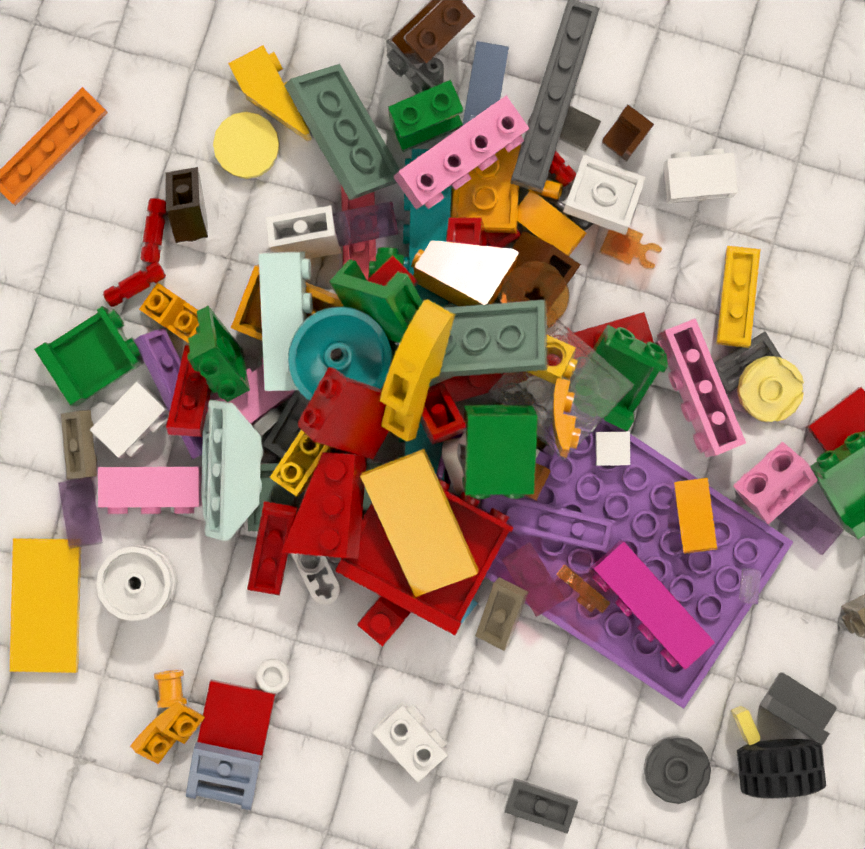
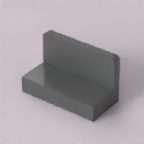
M783 672L778 674L759 704L822 745L830 734L824 729L837 709L834 704Z

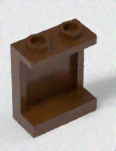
M429 0L389 40L412 64H427L476 16L462 0Z

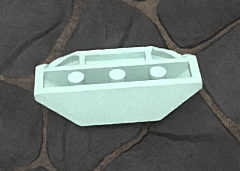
M209 400L208 413L203 428L201 500L203 517L206 522L205 536L226 541L235 534L259 505V496L262 490L260 463L263 456V448L260 434L233 403L218 400Z

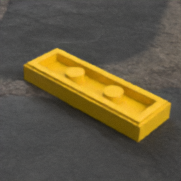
M727 245L716 340L718 345L750 348L761 249Z

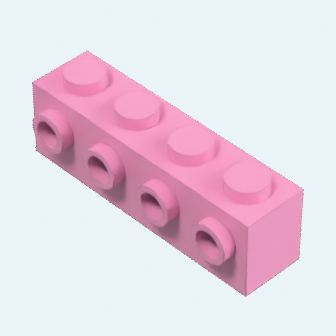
M506 95L402 168L393 178L416 210L424 204L430 209L445 198L441 192L452 185L456 190L472 179L468 173L478 166L483 171L498 160L495 156L498 151L505 147L507 152H510L524 142L521 135L530 128Z
M696 318L657 334L659 341L656 344L667 354V363L671 370L668 373V377L673 389L680 392L684 402L681 403V410L685 419L693 424L696 432L693 435V439L699 452H704L706 457H711L746 444Z

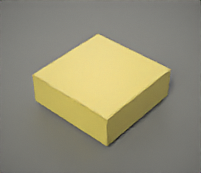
M742 706L732 709V715L743 740L748 745L759 742L761 737L749 710Z

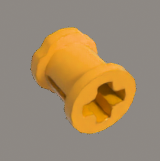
M183 670L154 673V679L158 680L160 700L157 701V708L171 707L178 702L187 704V698L183 697L181 677L184 676Z

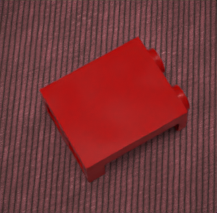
M329 367L319 382L306 409L303 411L298 427L314 442L374 459L389 430L381 426L386 404L380 401L383 386L379 389L347 378L337 369Z

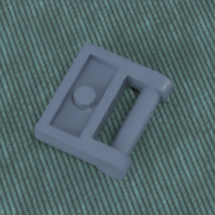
M196 742L193 749L186 797L196 799L199 796L241 805V809L251 811L262 756ZM200 780L244 789V792L200 783Z

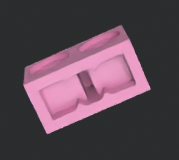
M781 442L756 466L745 473L733 487L743 502L769 525L814 485L818 479L809 464L784 442Z

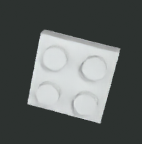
M583 155L563 212L626 235L646 177Z

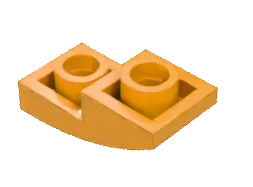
M530 190L518 205L517 221L538 238L554 245L568 256H570L587 234L533 190Z
M157 282L139 310L189 344L188 338L197 334L196 327L199 326L198 309Z
M557 378L552 406L553 431L560 456L567 457L569 448L577 449L581 429L574 427L576 422L575 416L563 414V412H571L575 393L568 392L570 381Z
M708 478L674 482L684 554L718 550Z
M178 702L156 717L137 736L130 747L135 753L159 764L176 741L183 744L188 741L205 717L201 713Z

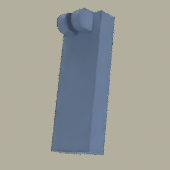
M476 42L463 125L500 100L509 46Z

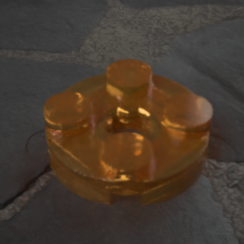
M539 261L527 262L514 271L512 270L505 278L501 289V303L530 301L529 298L525 297L526 292L532 293L533 288H539L540 295L545 296L547 329H549L565 314L569 302V289L560 272L552 265Z

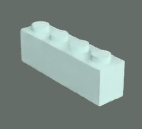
M305 251L259 253L265 391L298 390L289 372L288 351L296 330L307 319V314L312 313V294L306 293V279H311L310 259H305Z

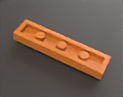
M82 87L0 169V192L16 206L108 113L107 110Z

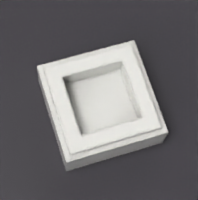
M595 432L596 466L630 465V432Z

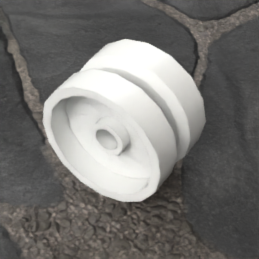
M136 545L119 549L106 558L98 571L96 587L99 599L108 612L119 619L137 621L147 619L168 606L175 595L177 576L175 566L165 553L152 546ZM134 577H138L141 580V586L137 589L133 586L136 581Z

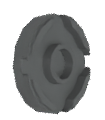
M681 736L666 737L654 744L646 755L643 768L646 782L653 793L665 802L675 804L686 803V801H690L693 798L696 799L702 795L709 784L711 775L710 762L703 748L690 738Z

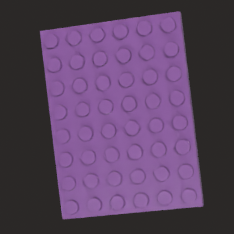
M572 405L571 412H563V414L575 416L576 422L574 427L581 429L577 449L569 448L567 457L560 456L552 423L548 431L555 448V453L552 457L539 452L536 458L537 464L547 467L551 472L536 501L525 496L522 499L614 520L608 551L620 540L624 541L715 643L686 670L679 664L673 668L660 654L664 649L656 639L650 643L638 630L637 627L641 622L632 613L627 617L614 603L619 599L611 589L604 592L593 580L592 577L596 572L591 566L606 554L603 552L509 531L485 577L493 583L500 577L528 591L525 604L684 709L793 544V541L709 486L718 550L684 554L674 482L698 478L632 434H630V465L596 466L595 432L627 431Z

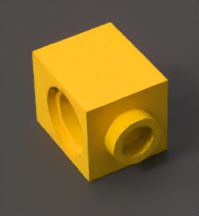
M547 335V355L554 354L561 359V363L557 366L547 365V370L526 372L556 385L557 378L564 379L565 377L570 380L578 364V360L574 359L576 347Z

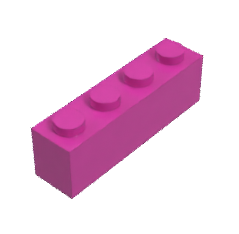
M620 540L591 566L596 572L592 577L593 580L604 592L611 589L619 599L614 603L627 617L632 613L641 622L637 627L638 630L650 643L656 639L664 649L660 654L673 668L679 664L686 670L715 643L624 541Z

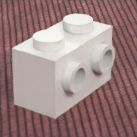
M710 149L704 151L703 156L692 157L691 152L671 154V159H667L663 164L667 204L733 198L738 193L734 153H724V149Z
M331 205L266 217L268 243L271 252L305 251V259L342 253L339 225Z
M136 381L90 431L118 458H125L127 455L132 458L145 445L142 439L150 431L154 434L157 433L167 423L168 419L165 416L169 413V410L144 384Z
M402 701L373 728L372 733L418 783L448 756L447 749L445 748L448 742L435 728L431 732L422 723L425 719L424 715L415 705L411 704L408 707Z

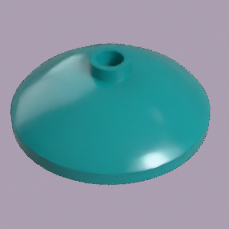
M331 307L311 315L296 330L288 351V368L291 378L300 393L309 401L329 367L337 369L347 378L381 389L391 366V348L384 330L366 313L349 307ZM341 349L342 353L338 359L330 357L332 350Z

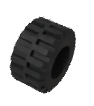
M777 739L760 741L752 745L746 744L737 749L740 788L743 794L755 798H791L814 794L826 788L821 743L808 739Z

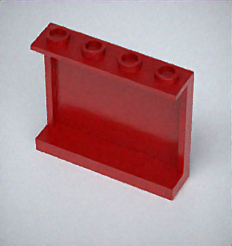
M438 479L477 565L478 574L415 597L371 502L362 518L359 558H341L335 572L455 636L462 624L461 620L509 531L512 532L514 528L511 524L507 523L510 517L494 508L487 512L477 507L480 502L478 499L465 495L463 491L459 497L448 491L450 484Z

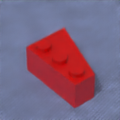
M322 452L281 553L359 558L365 488L360 476L363 472H366V457L354 454Z

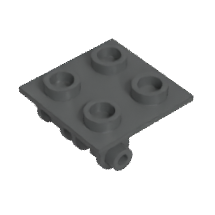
M389 39L386 41V56L389 59L387 64L399 77L405 75L413 83L410 87L415 94L443 83L444 65L440 59L432 58L427 64H422L417 69Z

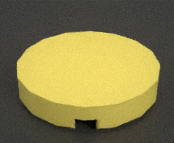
M251 112L236 113L222 121L215 132L213 141L215 157L222 168L233 176L244 179L260 177L269 171L277 159L280 148L278 134L270 121L259 114Z
M775 356L758 358L745 368L739 378L737 388L739 402L746 413L759 421L778 422L785 420L796 412L803 400V376L794 364L784 358Z

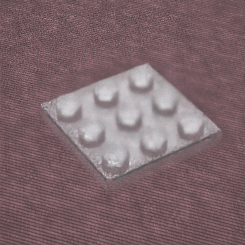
M556 319L547 329V335L576 347L574 359L578 360V364L569 380L570 385L568 392L575 394L571 412H563V414L576 417L574 427L581 429L578 447L633 388V384L560 320ZM554 354L547 355V365L557 366L561 363V359ZM526 371L505 373L489 390V395L500 405H533L538 415L537 437L565 461L575 449L569 448L568 456L562 457L556 445L552 423L555 385Z

